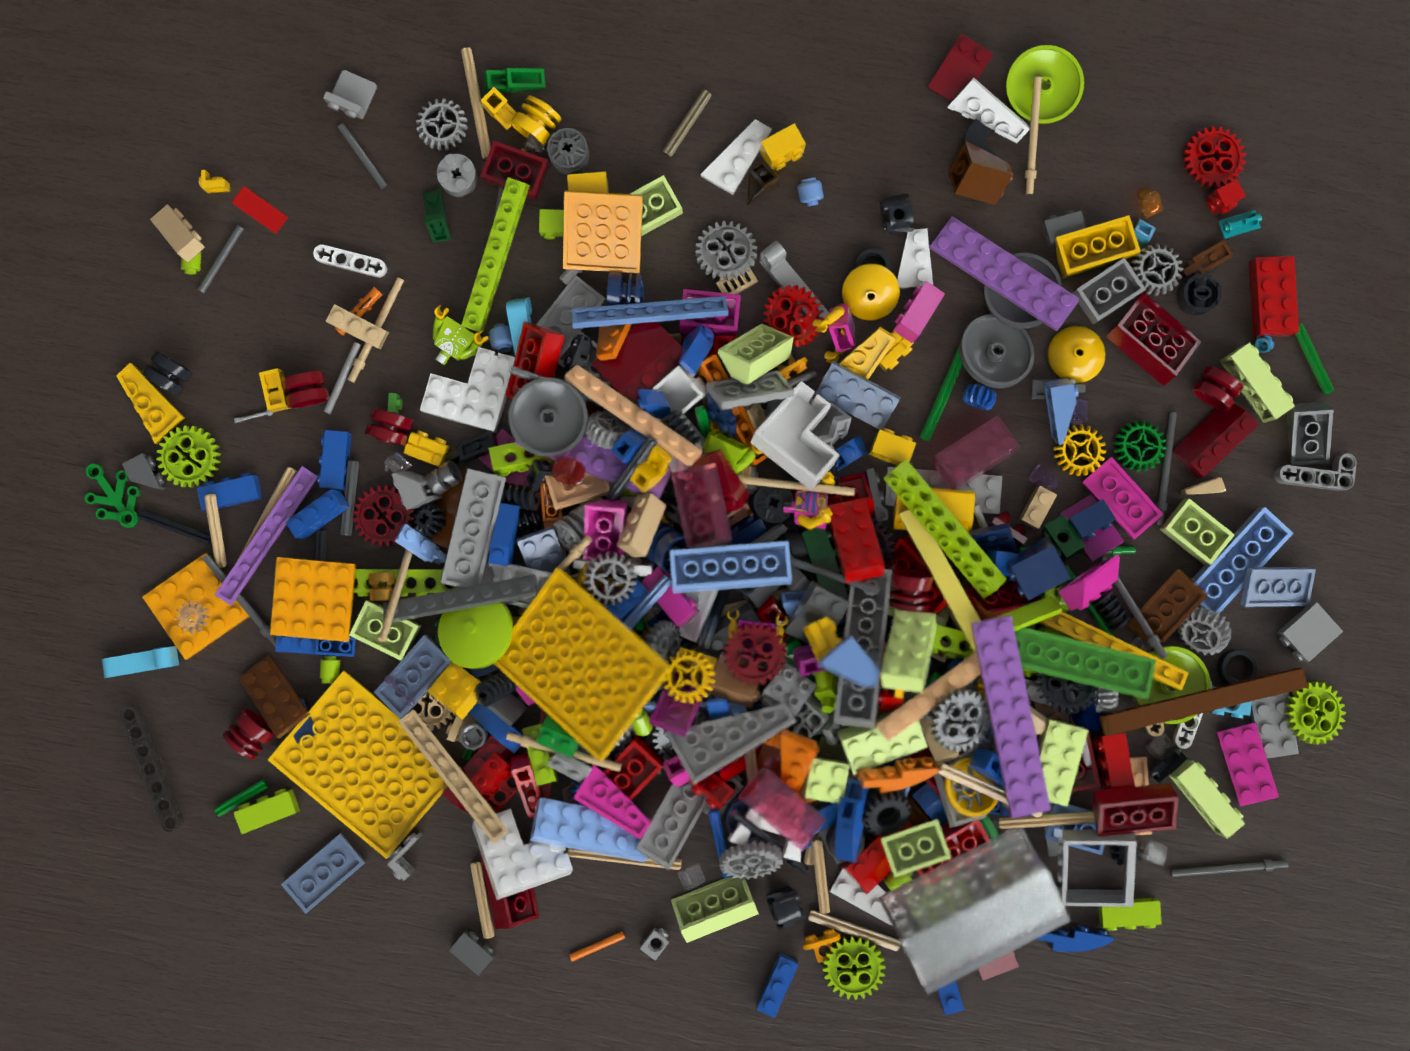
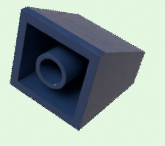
M1046 536L1008 561L1010 568L1007 570L1012 580L1016 578L1019 583L1016 586L1021 596L1025 595L1028 600L1070 579L1055 547Z

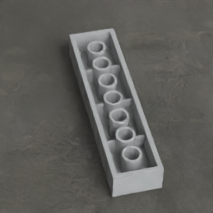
M884 569L883 576L861 580L879 586L880 591L878 594L852 585L850 586V605L847 611L844 639L852 636L880 672L892 570ZM880 676L878 677L879 681L872 687H860L839 677L834 718L835 724L874 729Z

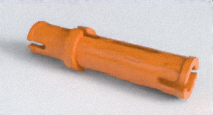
M373 287L363 299L360 298L358 300L359 303L350 313L361 317L367 310L370 311L372 309L371 306L383 294L376 287ZM334 327L342 336L346 333L345 331L337 327Z

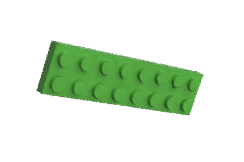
M1028 628L1014 631L1023 669L1145 699L1149 698L1156 659Z

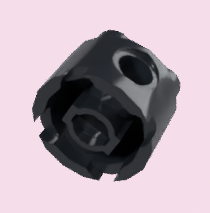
M907 193L884 197L883 201L880 202V211L885 216V221L882 222L883 230L888 232L889 235L913 232L914 230L913 226L910 227V224H914L911 201H906L909 198ZM895 210H898L900 213L898 220L893 216Z
M1198 274L1182 283L1177 295L1180 309L1183 312L1196 316L1203 315L1215 308L1222 296L1219 282L1217 283L1211 275Z
M786 886L766 894L767 898H769L767 903L774 921L778 920L779 922L776 925L779 931L799 924L805 919L803 909L799 908L797 904L799 896L796 889Z

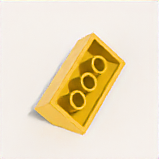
M1129 215L1055 238L1057 262L1062 278L1112 264L1123 258H1132L1141 252Z
M931 488L970 535L974 517L975 492ZM897 494L893 510V529L906 530L899 514L908 510V507Z

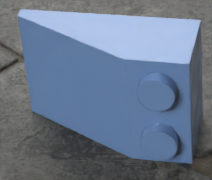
M1066 378L1043 383L1051 436L1059 445L1064 442L1076 405V397H1078L1077 386Z
M1054 803L1051 814L1093 812V810L1070 804L1064 806ZM1095 823L1048 826L1045 839L1058 842V838H1062V830H1096ZM1069 844V846L1102 855L1105 846Z

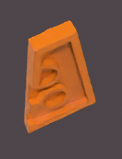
M632 324L599 327L596 356L600 361L616 359Z
M785 729L781 733V783L800 792L819 747Z

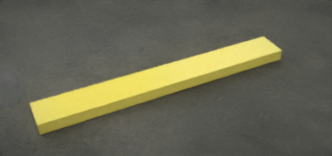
M909 509L900 513L899 517L933 576L970 646L976 652L971 623L981 620L938 543Z

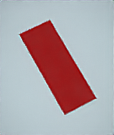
M244 186L232 201V204L275 234H277L288 218Z

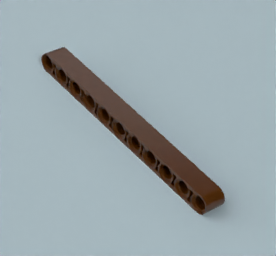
M1295 668L1099 716L1103 735L1108 736L1304 689L1308 685L1304 669Z

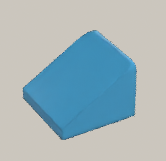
M1142 219L1138 220L1134 227V232L1139 246L1144 248L1150 241L1156 228Z

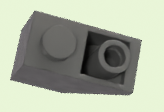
M141 453L122 463L130 481L155 489H165L163 484L165 483L164 477L160 472H157L155 468L156 462L151 455Z

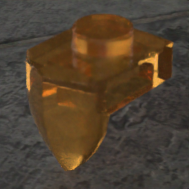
M1152 188L1139 189L1137 198L1140 202L1143 217L1147 219L1163 211L1160 194Z

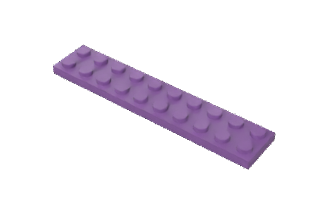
M1011 615L971 623L1010 817L1013 819L1051 810Z

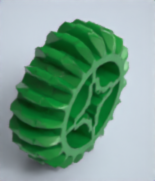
M1135 420L1132 421V425L1127 423L1125 428L1119 429L1121 434H1117L1115 437L1120 441L1114 442V445L1119 446V448L1115 449L1114 453L1120 452L1117 460L1124 459L1122 466L1129 463V470H1132L1135 466V471L1139 472L1141 468L1143 471H1148V466L1153 469L1155 468L1154 463H1161L1158 457L1163 458L1165 456L1161 450H1166L1167 447L1161 444L1166 442V439H1160L1163 432H1156L1159 428L1158 426L1151 428L1152 422H1148L1145 426L1144 420H1141L1139 424ZM1133 431H1138L1134 441L1126 442L1128 436ZM1144 433L1151 437L1153 443L1147 441L1146 434ZM1140 443V445L1145 446V448L1140 449V447L1134 444ZM1127 449H1131L1133 451L1134 458L1136 459H1133L1129 455ZM1146 450H1153L1151 457L1146 461H1142Z

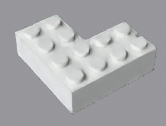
M478 347L468 384L430 374L420 411L497 433L507 399L506 392L511 376L510 369L514 364L515 357L501 353L497 355L494 351Z
M681 364L651 389L664 393L671 412L675 410L676 412L683 411L680 418L686 417L684 413L708 393L706 390L707 385L701 378L692 376ZM687 418V421H686L685 424L691 423V422L689 421V419ZM692 424L689 431L696 430L697 432L694 437H701V440L695 445L701 450L703 449L705 438Z
M801 381L794 388V396L785 398L754 433L750 443L812 491L835 464L839 454L811 433L826 416L831 404L820 395H817L812 405H810L809 402L815 391Z
M511 809L497 813V816L510 832L495 844L492 843L477 822L473 821L472 828L497 900L570 875L573 871L568 854H564L565 847L540 842L523 845Z

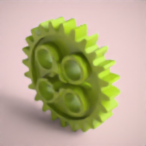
M185 425L183 430L176 427L177 433L169 431L171 437L164 436L163 438L166 443H159L163 449L157 450L158 453L162 454L161 457L156 458V460L162 461L158 468L165 469L161 474H169L167 480L172 481L174 479V485H178L181 482V487H186L188 483V486L193 488L195 482L197 486H201V480L208 482L207 476L214 477L211 472L212 470L218 471V468L214 465L221 462L216 460V457L221 455V453L215 452L219 446L213 445L216 439H209L210 433H204L202 428H199L197 431L196 426H192L189 429ZM189 438L191 440L190 447L186 448L184 446V442L186 439ZM178 445L182 451L189 453V456L200 463L202 467L199 468L195 462L187 460L188 457L176 449V446ZM201 451L206 453V457L203 460L199 459ZM177 453L179 459L173 463L172 456ZM192 465L193 472L191 475H188L186 472L187 467Z
M1321 682L1307 683V688L1292 691L1294 697H1288L1291 703L1285 704L1289 708V711L1284 712V714L1289 715L1285 722H1291L1288 729L1294 730L1293 736H1299L1298 740L1305 741L1308 744H1326V740H1333L1332 735H1339L1336 729H1343L1340 722H1345V720L1341 718V715L1346 714V712L1341 711V708L1345 704L1339 703L1342 697L1336 696L1338 691L1331 690L1332 686H1325V683Z
M851 935L850 941L843 937V943L836 941L837 947L830 945L832 953L826 951V956L829 959H823V963L828 966H824L823 971L828 972L824 975V979H830L827 985H834L833 992L840 990V997L846 993L848 1000L851 995H854V999L857 1000L858 995L865 999L866 992L872 995V988L878 990L876 983H883L879 977L885 976V972L881 970L885 969L886 966L881 963L884 961V956H879L881 950L877 949L874 951L875 943L869 946L868 939L862 942L859 936L856 941L853 935ZM861 954L868 955L866 961H860L858 957ZM847 955L849 959L846 962H841L839 957ZM853 964H856V971H852ZM862 973H867L869 978L863 981L859 976ZM843 974H848L850 976V979L848 981H842L840 980V976Z

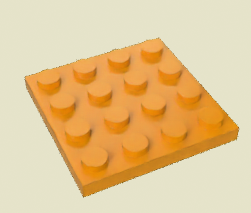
M565 191L563 269L640 273L643 195Z
M208 553L203 554L143 596V599L185 660H188L250 617L236 600L231 606L215 596L222 582L202 560Z
M277 557L270 635L349 642L356 564Z

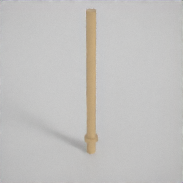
M743 474L737 475L742 484L811 491L801 482L743 476ZM817 484L812 491L854 496L855 488Z
M407 549L403 556L378 638L381 642H386L413 554Z

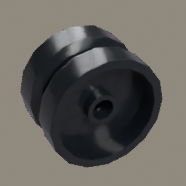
M155 351L151 360L160 368L157 369L151 365H146L141 374L163 390H168L179 396L184 387L175 378L188 382L193 372L166 355Z

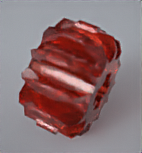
M560 457L554 462L552 467V476L556 478L557 482H561L562 485L566 484L577 487L584 480L586 467L581 462L576 461V459Z

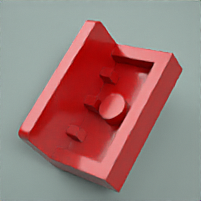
M494 752L470 781L481 794L487 796L494 795L499 790V785L502 781L507 780L512 775L511 762L503 760Z
M714 773L695 784L690 780V785L692 786L690 789L697 796L703 795L706 798L705 802L713 809L717 807L720 810L735 793L730 786Z

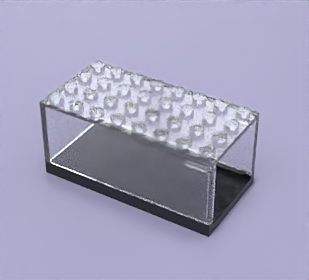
M1018 828L1009 829L988 842L972 848L970 851L955 857L943 865L937 866L935 869L920 875L908 883L902 884L900 887L878 898L927 994L1070 921L1046 866Z

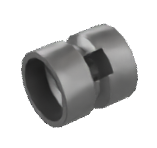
M449 460L439 466V469H434L428 473L426 480L431 490L435 494L441 495L448 491L450 487L461 483L463 477L458 466Z
M471 723L465 726L460 733L462 745L470 750L480 748L488 739V731L480 723Z

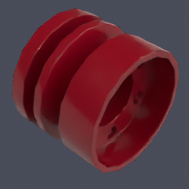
M914 570L892 571L891 586L898 588V590L890 591V596L893 598L889 599V606L906 611H928L930 604L926 601L931 600V596L923 591H930L932 589L933 576L929 573Z
M245 708L236 717V722L239 726L230 725L229 730L225 731L222 736L236 752L248 759L254 760L257 758L258 752L263 750L260 742L268 744L275 735L261 716Z

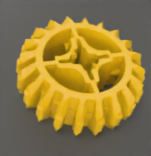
M1080 424L1078 429L1075 425H1072L1071 430L1069 428L1067 430L1063 444L1053 448L1054 451H1059V454L1054 455V458L1060 457L1061 459L1057 462V465L1064 464L1062 470L1065 471L1069 468L1068 474L1070 475L1074 471L1076 476H1080L1081 471L1084 476L1088 475V470L1093 473L1095 472L1094 466L1097 468L1101 466L1098 461H1104L1105 459L1100 456V454L1106 453V450H1101V447L1105 446V442L1099 443V440L1103 437L1101 435L1095 436L1098 432L1097 430H1093L1090 433L1091 426H1087L1084 430L1083 424ZM1073 435H1082L1086 437V439L1083 440L1081 443H1078L1075 440L1073 441L1070 438ZM1090 443H1092L1094 448L1093 457L1088 449ZM1066 444H1068V447L1071 450V455L1069 456V459L1065 451ZM1083 445V453L1076 455V447L1078 448ZM1078 458H1082L1089 463L1085 466H1079L1073 462Z
M684 650L683 656L680 652H677V660L672 656L670 657V660L673 662L670 665L673 668L663 680V682L669 683L664 688L666 690L671 689L668 694L669 696L675 695L674 700L679 701L681 698L682 703H686L689 699V702L693 704L695 697L700 702L702 700L700 694L707 697L708 694L705 690H713L708 685L709 682L715 683V680L710 679V676H714L716 673L714 671L709 672L714 666L713 664L706 665L709 662V658L706 657L702 660L703 654L699 653L696 656L695 650L691 651L690 656L688 650ZM686 661H696L698 663L690 669L682 665ZM702 669L703 681L700 685V682L698 681V675L701 672L700 670ZM676 670H678L680 673V678L677 681V684L675 683ZM685 672L690 673V674L693 675V676H691V677H692V679H691L692 681L685 680V678H687V677H685V676H686V673H685ZM691 685L696 689L691 693L680 691L682 687Z

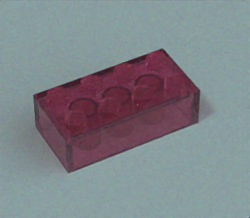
M997 415L936 454L932 463L950 489L958 490L1016 453L1020 445Z
M716 463L671 472L687 549L731 541L732 536Z
M764 767L759 770L738 797L746 806L800 850L806 847L827 820L775 774Z

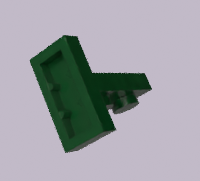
M441 189L422 193L426 214L424 221L433 244L452 240L447 224Z

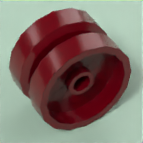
M1207 366L1201 374L1203 381H1197L1191 391L1197 398L1209 406L1228 412L1234 404L1232 397H1238L1244 387L1239 380L1227 372Z
M322 371L296 374L281 381L283 391L290 393L285 398L288 408L312 406L330 399L328 389L320 387L326 382L324 372Z
M372 408L370 418L373 421L379 422L380 426L372 423L367 424L364 434L389 444L394 443L406 446L408 436L398 432V429L411 430L413 420Z

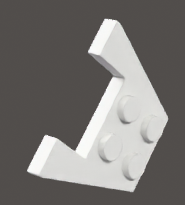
M762 789L749 807L745 817L760 829L787 836L782 857L800 862V801L786 795ZM738 823V827L729 836L728 841L744 845L745 842H748L751 831L741 823Z

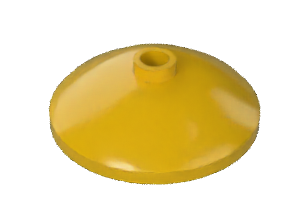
M864 264L856 267L847 275L843 283L842 298L844 304L849 306L854 316L863 320H877L887 316L892 312L899 300L900 289L895 275L888 268L879 264ZM869 293H873L875 296L873 298H868L867 295Z
M1071 326L1061 330L1053 337L1048 347V362L1052 371L1060 379H1075V383H1083L1094 378L1102 369L1105 361V348L1102 340L1095 332L1082 326ZM1081 350L1082 356H1078L1076 351Z
M972 758L961 759L951 766L967 774V767H970L974 777L997 786L969 766ZM945 777L944 787L946 796L951 805L961 814L969 817H979L989 813L996 806L997 799L979 792L982 806L980 807L975 798L972 800L971 808L966 809L968 808V801L960 798V805L957 803L958 794L952 789V779ZM953 781V785L956 788L957 782ZM963 789V790H962V793H963L964 795H967V796L971 797V796L975 795V790L973 791L972 794H967V793L965 792V790Z

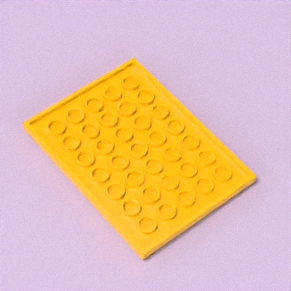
M561 568L555 569L513 627L512 639L508 649L494 663L598 761H603L673 668Z
M344 670L309 710L310 715L298 723L269 757L268 761L387 859L441 796L448 785L398 721L401 719ZM311 716L314 723L312 729L316 735H304L300 742L297 743L294 734Z

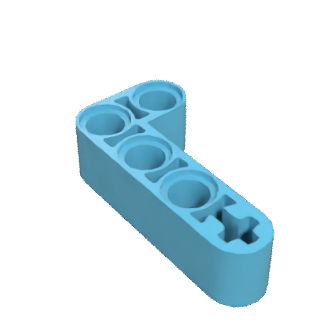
M529 297L509 300L506 303L515 356L523 323H531L532 306Z
M165 647L102 659L104 678L178 666L177 647Z

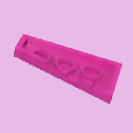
M593 765L590 774L582 783L574 799L641 840L651 821L597 765Z

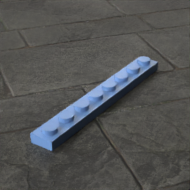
M726 296L571 309L573 328L728 316Z

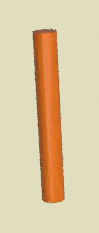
M623 931L569 954L572 962L625 939Z

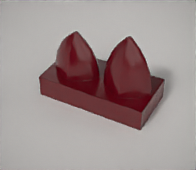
M1009 511L997 515L987 526L990 527L1009 523L1010 525ZM1023 525L1010 527L1018 549L1027 540Z

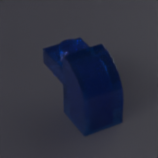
M1090 699L1092 704L1086 705V709L1081 710L1079 708L1078 713L1071 714L1075 725L1082 726L1085 729H1089V731L1102 732L1099 716L1103 715V713L1096 712L1095 699Z

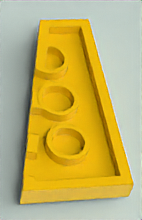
M879 327L839 364L869 379L895 341L896 336Z
M129 363L116 375L126 394L133 402L135 410L142 418L143 424L150 432L155 444L162 441L163 437L169 434V431H172L185 419L163 394L141 374L133 363Z

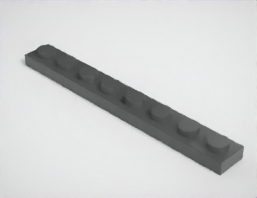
M530 575L398 600L392 622L537 596L536 577ZM389 602L383 603L384 619L389 606Z

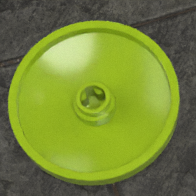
M1041 45L1025 51L1015 60L1007 77L1006 91L1008 100L1018 115L1031 122L1034 77H1042L1038 124H1050L1060 121L1076 108L1083 94L1084 76L1080 64L1071 53L1057 46Z
M504 602L442 613L438 627L439 642L445 655L453 663L469 669H481L497 662L508 649L513 634L512 617Z
M1174 646L1163 647L1168 656L1162 660L1189 672L1184 686L1179 691L1153 678L1148 699L1134 696L1137 705L1141 706L1210 689V676L1206 666L1197 655L1187 649ZM1155 649L1149 652V654L1160 658ZM1197 715L1188 716L1164 723L1179 724L1189 721Z

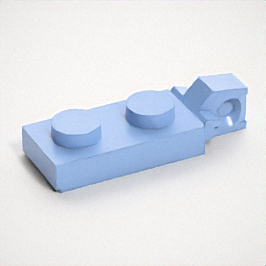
M402 525L395 542L425 562L429 561L432 563L434 561L438 565L445 562L447 555L440 551L435 543L422 536L409 525Z

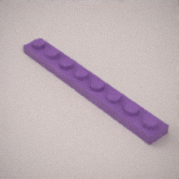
M303 466L300 468L215 593V596L231 606L233 605L286 527V521L292 518L317 481V475Z

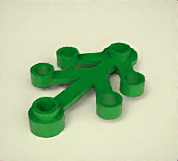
M90 464L86 468V475L91 479H96L108 497L87 493L85 495L86 503L115 506L119 513L99 508L96 511V517L100 520H118L125 528L134 527L138 522V514L134 509L136 497L141 493L140 489L136 486H130L127 489L129 497L125 507L122 499L125 482L129 480L126 471L121 470L117 472V484L114 491L103 476L104 470L102 466ZM96 468L99 470L98 475L94 474ZM125 473L126 477L122 480L120 475ZM135 488L136 494L132 495L131 490ZM91 495L94 496V500L92 502L89 501V497ZM101 511L105 512L104 517L100 516ZM128 515L132 517L130 522L126 520Z

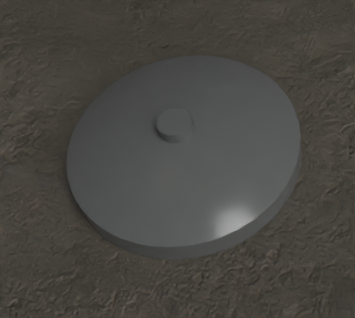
M1031 253L1012 254L1062 287L1057 270L1046 259ZM984 286V298L988 310L999 322L1019 329L1032 328L1043 323L988 286Z
M992 314L983 315L972 321L961 336L959 352L962 363L968 373L981 384L992 388L1012 387L1022 381L1033 366L1034 347L1026 330L1009 327L999 322Z
M540 378L527 383L516 393L509 409V425L514 438L524 449L539 456H557L571 450L581 440L587 426V408L582 396L573 386L555 378Z

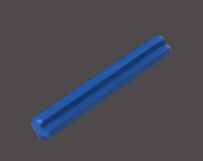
M715 808L709 810V818L719 858L721 853H725V850L728 849L719 810ZM722 873V876H723L724 878H727V877H731V876H732V875L726 876V873Z

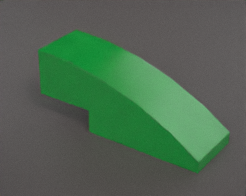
M506 68V70H486L483 75L485 94L493 87L500 93L545 89L544 69Z

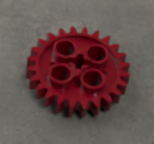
M378 485L377 491L370 487L371 493L369 494L364 491L365 498L358 497L361 503L354 504L358 508V511L352 512L357 515V518L352 521L358 522V525L354 528L361 529V532L358 534L359 536L366 535L364 541L372 539L371 545H375L377 541L379 547H382L384 542L387 547H390L391 541L397 545L398 543L395 542V539L402 525L407 524L414 528L410 521L416 520V518L411 517V514L416 511L406 509L401 502L400 493H396V487H393L391 491L389 485H385L384 490L381 485ZM388 497L390 504L384 508L381 505V501L383 498ZM374 502L382 512L388 513L386 518L395 526L394 530L387 520L381 519L382 514L373 506ZM370 509L375 512V516L371 520L366 516L367 511ZM400 512L402 519L396 523L393 520V516L395 513ZM385 524L387 531L381 535L378 528L380 525Z
M752 621L750 627L745 622L744 629L737 626V633L731 631L733 638H726L729 645H723V648L727 650V652L723 653V657L728 658L724 661V664L730 665L727 668L728 672L734 671L733 678L739 675V682L746 679L747 685L751 683V680H754L756 686L758 685V680L766 684L765 678L767 677L773 681L772 674L779 676L777 669H784L781 662L787 661L782 656L787 654L786 649H781L786 646L785 642H780L783 638L782 635L776 636L777 629L770 631V624L764 628L763 622L756 626L755 622ZM745 638L753 640L749 646L743 645L742 641ZM765 642L772 644L768 650H764L761 646ZM755 650H758V654H756L755 657H753L752 653H754ZM764 655H772V658H767ZM741 657L748 658V662L744 665L739 664L738 660ZM760 661L768 663L763 669L757 667Z

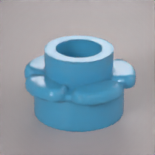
M1264 335L1256 338L1255 347L1259 352H1269L1270 349L1274 348L1271 336Z

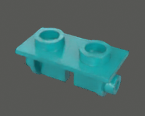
M1253 210L1219 220L1224 239L1261 228L1259 221H1262V216Z

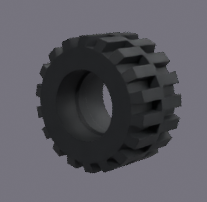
M871 787L870 789L868 788L862 820L868 831L873 832L875 835L879 833L881 836H885L888 833L891 835L894 831L898 832L901 830V827L907 824L906 821L910 820L912 810L902 789L881 793L878 787Z

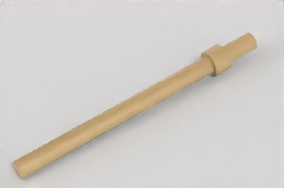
M1034 77L1027 170H1025V178L1027 179L1025 194H1033L1034 179H1036L1037 175L1035 162L1042 77Z
M397 277L374 325L382 327L402 287L403 279ZM365 342L358 359L355 358L352 364L354 367L347 380L355 382L360 370L364 369L365 360L372 345Z
M585 536L579 544H575L570 550V554L557 568L565 571L576 558H579L584 553V549L592 542V539L589 536ZM520 607L518 613L523 615L527 608Z
M511 732L507 734L506 740L520 743L521 746L527 748L531 746L552 753L556 752L536 743L532 736L525 734L521 736ZM578 751L572 757L619 772L622 765L606 759L598 761L594 756Z

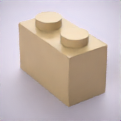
M1042 486L1035 487L1018 521L1034 530L1039 529L1057 494Z

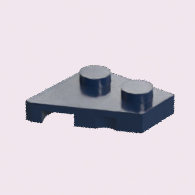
M1009 523L970 531V536L982 550L1000 551L1005 549L1012 550V553L1018 554V547Z

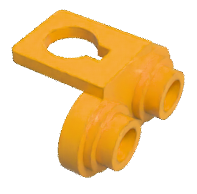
M791 355L788 367L780 364L776 367L786 380H789L792 371H796L799 374L806 370L808 361L806 357L795 361Z
M834 929L823 931L824 935L816 937L815 934L805 937V941L802 944L803 949H814L818 963L823 962V959H829L827 956L819 954V948L826 945L830 949V945H833V942L841 939L840 934L835 932Z

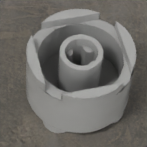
M448 154L438 165V181L448 194L454 197H462L470 194L476 188L478 183L477 171L471 160L466 156ZM455 174H461V176L454 177Z

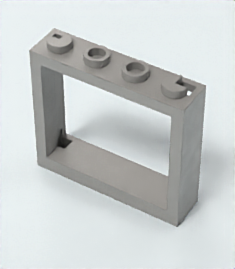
M1062 830V838H1058V848L1061 849V854H1058V866H1061V870H1057V880L1060 882V886H1057V897H1061L1062 906L1133 907L1137 843L1135 833L1098 837L1096 830ZM1069 844L1125 845L1123 890L1067 889Z

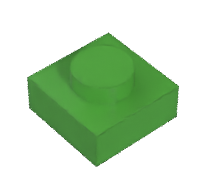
M389 393L387 412L399 414V410L402 409V398L397 393Z

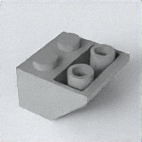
M414 471L391 474L393 484L398 489L401 495V502L407 510L421 508L423 505H429L443 498L442 495H437L431 490L426 476Z

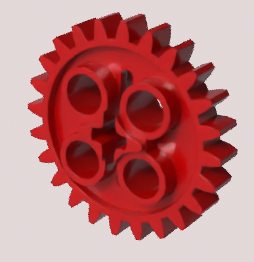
M1214 126L1209 131L1207 128H1204L1202 133L1198 131L1195 134L1196 137L1192 136L1189 139L1191 143L1185 145L1189 150L1183 152L1184 155L1188 156L1182 160L1188 163L1184 170L1190 169L1191 172L1188 174V177L1194 175L1193 182L1199 179V186L1207 183V189L1212 184L1215 189L1220 185L1223 187L1227 185V182L1231 183L1234 179H1237L1240 176L1238 173L1244 170L1241 166L1246 161L1241 158L1247 154L1241 153V150L1245 146L1238 145L1241 139H1234L1236 133L1230 136L1229 129L1222 132L1221 126L1217 131ZM1220 144L1226 146V151L1220 149ZM1201 145L1207 148V153L1201 150ZM1221 163L1227 164L1228 170H1224ZM1202 164H1206L1209 167V172L1203 169Z
M787 285L785 288H779V292L774 291L772 293L773 296L768 297L770 303L764 305L768 310L763 312V314L767 315L768 318L763 321L769 322V327L794 337L792 346L794 344L796 347H800L802 344L805 346L808 344V341L815 340L814 336L820 333L815 331L817 326H813L814 320H824V318L819 317L824 311L818 310L821 303L815 302L817 296L812 298L811 290L805 293V287L799 289L798 285H794L793 288L791 285ZM786 300L790 302V308L786 306ZM803 307H805V308L807 309V311H808V314H807V315H805V314L803 313V311H802V308H803ZM780 317L784 319L785 325L780 323ZM797 325H799V326L801 327V329H802V332H801V333L797 330V328H796Z

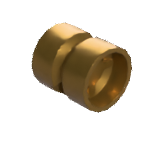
M394 572L369 573V584L372 586L369 590L370 601L391 599L394 589L392 585L395 583ZM378 582H386V587H378Z

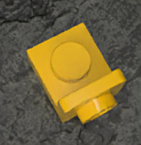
M201 170L199 185L207 193L230 191V184L225 179L213 177L210 180V174L206 170Z

